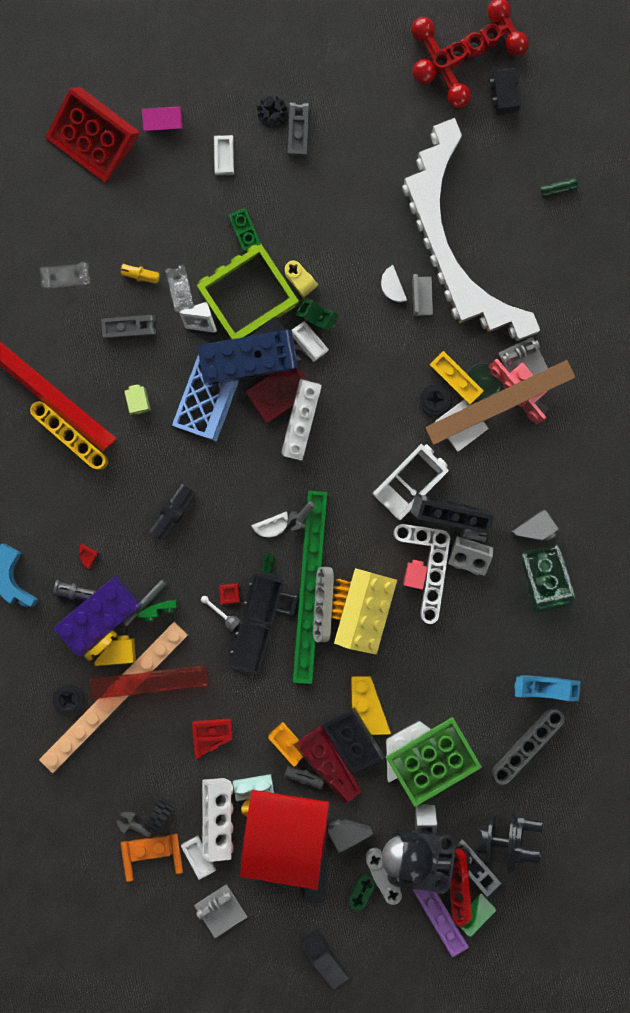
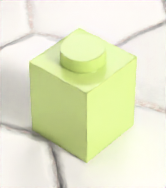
M133 385L129 387V390H125L130 414L135 415L151 411L146 388L140 387V385Z

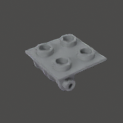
M533 337L498 353L509 373L522 362L533 375L548 369L539 351L540 345Z
M227 884L194 905L198 911L196 913L198 918L204 920L214 938L247 918L246 913Z

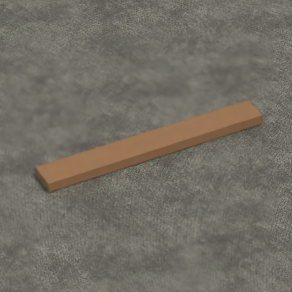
M565 360L425 428L434 445L575 378V375L568 360Z

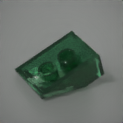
M559 545L521 552L534 612L572 606L575 594Z

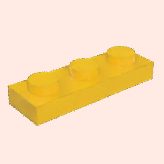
M444 351L430 363V366L469 405L484 392Z

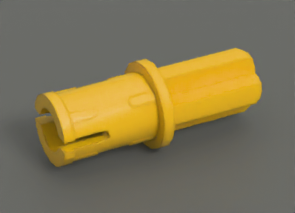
M126 264L122 265L121 269L129 270V272L121 271V276L137 279L138 282L142 280L155 284L158 283V272L143 269L142 266L138 268Z

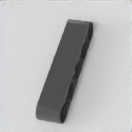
M555 708L546 710L493 767L492 777L498 784H508L563 725L565 719L560 711ZM557 713L558 720L554 723L550 722V716ZM542 727L545 728V734L538 737L537 730ZM532 742V748L525 751L523 749L524 744ZM513 756H518L519 762L515 765L510 764V759ZM500 770H505L506 776L498 779L497 773Z

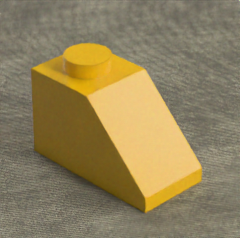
M129 635L117 636V640H113L94 662L95 666L134 663L136 661L134 638H129Z

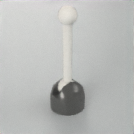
M207 596L201 598L202 603L209 605L226 620L225 625L230 632H233L239 626L241 620L238 617L226 616L209 601Z

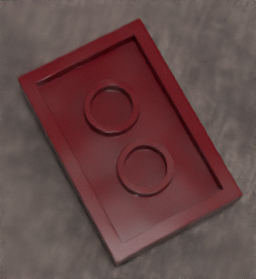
M299 368L293 371L274 373L245 392L268 424L293 407L300 379L306 380Z

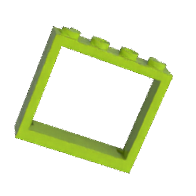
M262 244L251 246L246 254L234 257L229 265L226 267L224 265L220 266L215 270V274L210 277H203L199 281L200 284L197 285L199 291L231 339L252 336L273 317L278 319L299 305L298 299ZM260 254L289 299L237 333H234L206 289Z

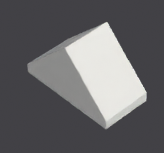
M207 302L179 312L186 329L214 333L217 331Z

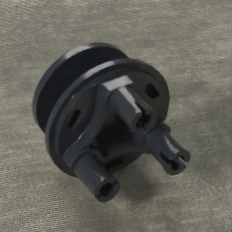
M512 813L509 838L495 836V816L491 815L489 827L480 825L477 827L481 835V841L475 847L477 853H486V864L491 866L493 847L508 848L507 873L510 874L515 869V863H522L524 861L540 864V849L523 848L522 832L524 830L542 832L543 821L518 818L516 813Z

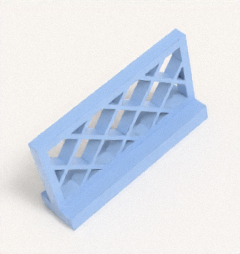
M198 354L172 426L217 442L239 380L224 382L222 385L219 383L220 392L213 397L209 388L216 384L207 386L204 384V387L195 391L193 387L194 381L201 378L203 382ZM206 390L210 398L200 403L197 394ZM194 396L198 404L188 408L186 404L187 399ZM212 402L214 406L213 411L206 415L202 406ZM200 408L203 416L193 420L190 412ZM188 414L191 422L186 425L178 424L181 416ZM204 419L207 423L205 433L198 431L196 423Z

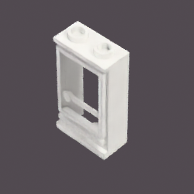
M420 444L372 493L398 520H401L411 510L414 499L408 504L389 483L396 477L410 491L411 495L415 496L417 494L416 490L412 489L398 476L417 454L438 473L419 494L426 495L449 471L446 468L448 466L446 462L441 458L437 459L433 455L434 451L427 444L425 446Z

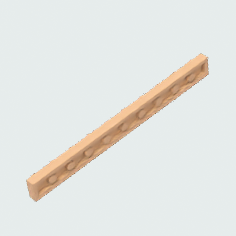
M173 622L39 760L54 773L188 634L176 622Z

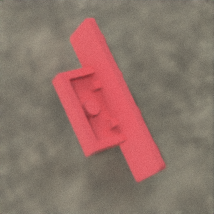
M498 359L488 366L492 375L503 384L504 389L534 376L523 362L510 373ZM546 392L518 404L535 424L546 419V416L535 404Z

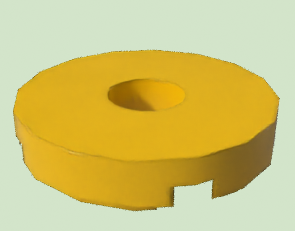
M111 630L84 654V657L88 661L92 660L93 657L91 655L94 654L96 656L111 643V637L116 638L117 633Z

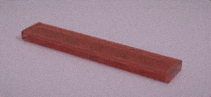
M206 665L90 679L92 700L208 685Z

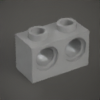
M456 536L449 554L448 564L457 569L462 568L473 574L485 576L493 557V547Z

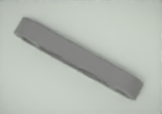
M320 567L316 575L313 637L316 642H328L330 639L334 572L331 567Z

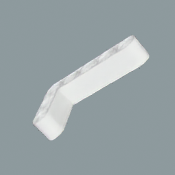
M405 524L398 525L393 531L396 540L430 546L420 617L425 623L433 624L438 620L450 536L444 530ZM402 527L408 532L404 539L397 535L398 529ZM420 530L426 533V539L422 542L416 537L417 532ZM439 533L445 536L443 544L436 542L435 538ZM436 552L441 553L443 556L440 563L433 561V555ZM434 571H437L440 575L437 582H432L430 579V574ZM431 590L437 593V598L434 601H429L427 598V594ZM429 609L433 610L434 617L431 620H426L424 617L425 612Z

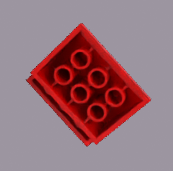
M252 790L245 828L240 877L317 890L325 849L329 802Z

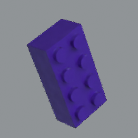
M115 575L53 629L74 653L81 657L133 613L141 603Z

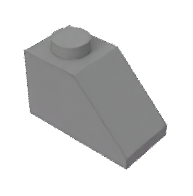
M543 510L511 533L514 536L536 540L545 539L548 541L556 535L555 531L558 530V527L547 511Z
M422 804L416 806L415 830L436 833L435 805Z

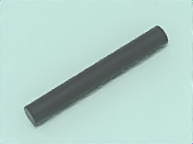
M161 579L140 601V606L122 622L128 626L167 583Z

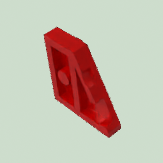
M231 719L192 722L195 759L201 758L202 755L217 749L219 745L225 744L233 738Z

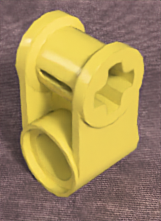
M293 260L285 265V276L303 298L318 286L315 279L299 262ZM290 267L293 269L297 268V274H290Z

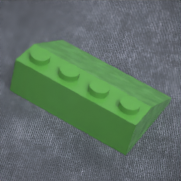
M453 717L385 756L414 807L482 768Z

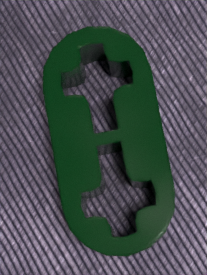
M365 873L358 878L349 896V905L352 909L362 910L366 906L375 888V881L371 874ZM370 879L371 886L367 885L365 890H362V881ZM361 893L362 903L354 904L353 898H358Z

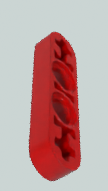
M455 849L456 858L454 859L450 883L452 917L458 926H464L472 920L467 857L462 849ZM456 873L461 876V882L456 879ZM458 892L462 894L463 902L459 900Z

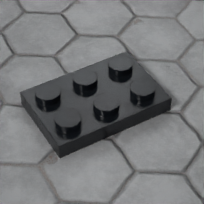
M355 707L322 724L351 774L383 760V753Z

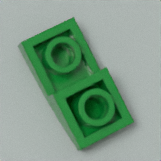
M246 208L228 215L243 251L253 245L261 244Z
M178 600L165 601L150 606L138 614V618H143V621H154L155 617L160 616L159 609H162V612H174L173 608H178Z

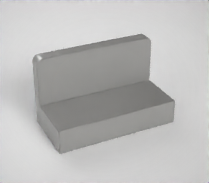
M413 274V316H432V277H418L417 274Z

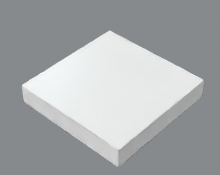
M463 400L435 422L471 405ZM482 421L447 439L458 452L489 428Z

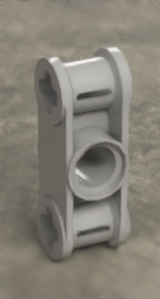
M378 848L369 849L366 853V862L376 885L380 888L387 903L391 905L398 904L402 899L400 887H395L388 881V873L382 864L381 850ZM375 855V857L378 858V861L375 862L374 860H372V856ZM392 890L396 895L392 896L389 892Z

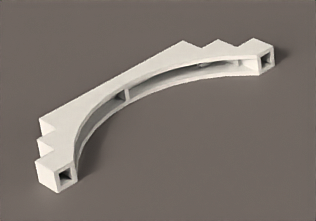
M455 118L435 125L430 136L433 144L436 146L419 152L416 162L419 170L423 171L405 178L402 189L405 196H409L411 201L409 206L412 214L417 216V227L420 232L423 231L425 236L423 238L425 247L430 249L432 256H430L431 262L434 267L437 266L439 273L437 276L441 285L444 284L446 291H444L445 297L448 302L451 301L453 309L451 311L455 320L458 319L459 323L481 315V326L483 329L486 328L487 332L509 325V334L516 342L535 335L540 329L534 314L509 306L487 294L468 277L457 263L447 244L441 223V184L446 165L460 142L462 135Z

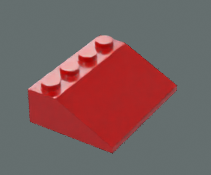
M77 87L69 89L45 138L103 182H107L130 152L141 132L84 89Z

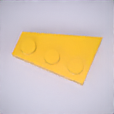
M351 676L352 708H356L371 735L391 734L371 676Z

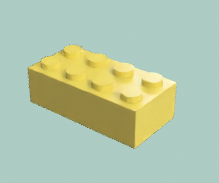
M355 568L334 644L377 655L397 580Z

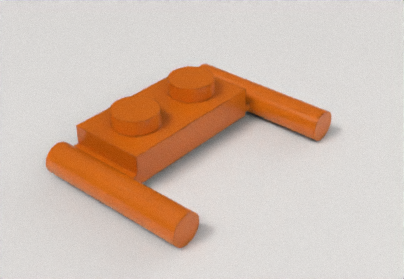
M177 833L120 843L127 882L134 880L131 861L165 857L173 854L175 873H183Z

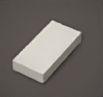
M233 135L214 136L215 175H234Z
M305 321L292 329L293 338L313 362L328 352L329 349Z
M198 835L181 844V848L199 880L216 871L213 862L203 858V843Z

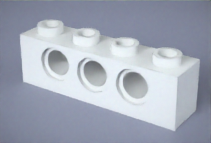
M300 379L281 452L283 456L303 460L322 385Z
M225 778L202 780L203 858L209 862L230 860L231 853H233V843L231 841V834L233 833V824L231 822V814H233V804L231 803L233 785L230 780ZM221 795V801L216 804V798ZM221 815V821L216 823V818ZM221 835V840L216 843L217 836Z

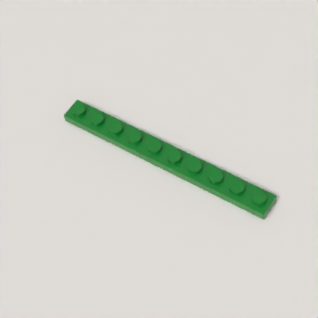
M308 491L307 504L312 501L315 507L306 516L293 683L312 684L316 575L322 565L327 492Z

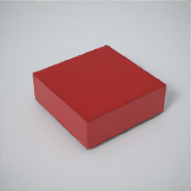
M239 584L219 585L221 605L240 603Z

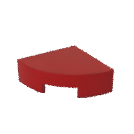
M81 544L79 548L80 559L87 569H91L99 552Z

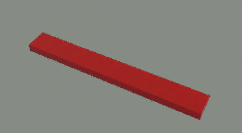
M0 342V366L103 452L115 442L117 438Z

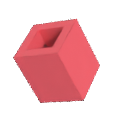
M413 560L412 563H407L403 585L423 589L428 568L423 566L424 562Z

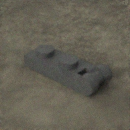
M290 102L288 156H307L309 103L299 105L296 102ZM295 112H301L303 116H295Z
M155 315L101 319L102 338L157 335L154 328ZM145 322L147 329H141V323Z

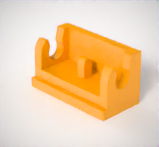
M282 722L269 734L268 738L295 767L299 760L303 758L292 745L299 739Z

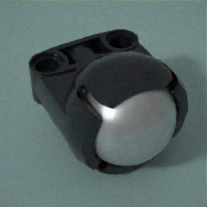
M405 828L395 830L393 832L394 836L390 838L382 852V864L388 873L387 879L390 884L401 888L432 891L439 894L446 893L449 890L452 879L455 840L444 833ZM446 838V845L441 847V841ZM441 879V884L439 887H436V881Z

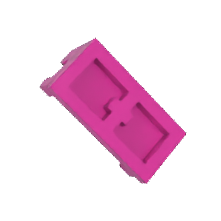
M180 106L142 109L144 131L183 128L182 109Z

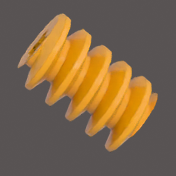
M336 579L340 586L333 587L338 593L333 594V598L336 600L332 601V618L341 620L351 582Z

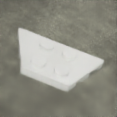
M418 721L386 739L387 755L431 729L421 721ZM387 761V780L391 782L397 779V776Z

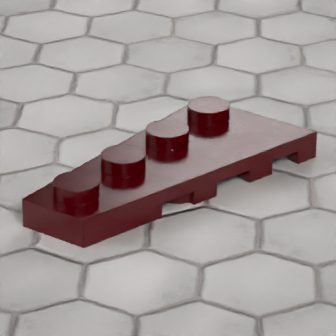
M322 725L292 744L344 803L349 802L362 792Z

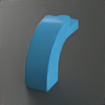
M1 544L0 595L9 603H15L16 599H19L18 603L24 607L35 606L39 599L21 589L14 579V567L22 553L7 544Z
M520 675V677H516L514 685L515 696L579 701L581 681Z

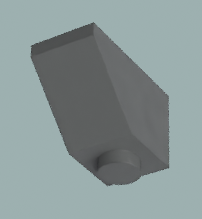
M337 819L328 828V833L339 853L373 835V830L370 826L347 819L342 821Z

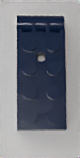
M292 330L275 331L197 346L203 382L206 386L298 369ZM260 352L262 353V356L260 358H256V353Z

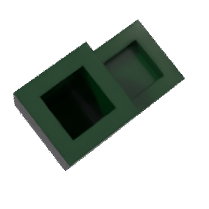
M305 298L295 314L307 324L325 333L331 331L339 317V314L335 311L324 309L315 301Z

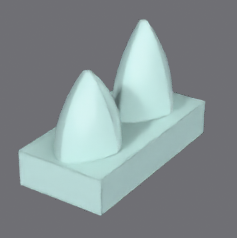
M271 774L233 781L236 801L250 799L252 790L274 793Z

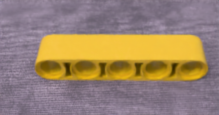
M38 401L32 404L30 408L31 415L90 467L96 470H103L107 467V456L66 420L43 402ZM43 406L45 412L43 415L38 416L37 409ZM54 419H58L59 426L53 429L51 422ZM69 431H72L74 434L71 441H67L65 438ZM82 444H87L88 451L82 454L80 452V446ZM97 456H101L103 459L100 466L94 464V459Z

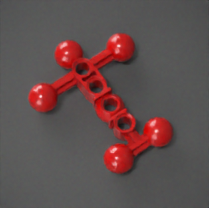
M493 0L487 7L488 18L492 22L500 24L499 26L490 24L485 30L481 29L479 33H470L461 42H455L442 50L433 37L435 34L433 21L427 17L417 18L411 26L412 36L417 41L424 42L433 62L428 59H421L416 62L412 69L414 79L418 83L427 84L435 78L436 74H440L449 89L447 92L449 104L458 109L465 107L471 100L470 89L466 85L458 83L452 69L463 64L465 60L468 61L470 57H479L489 48H494L498 44L499 39L505 35L507 37L505 47L510 55L515 57L522 56L529 48L528 37L525 33L516 31L509 18L511 7L507 0ZM487 34H493L496 38L491 39ZM470 43H477L479 47L474 48ZM459 51L462 56H455L453 52ZM443 60L445 65H439L437 61Z

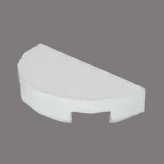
M392 265L382 275V291L392 301L406 302V296Z
M284 512L251 526L256 533L263 537H275L281 534L287 527L288 514Z

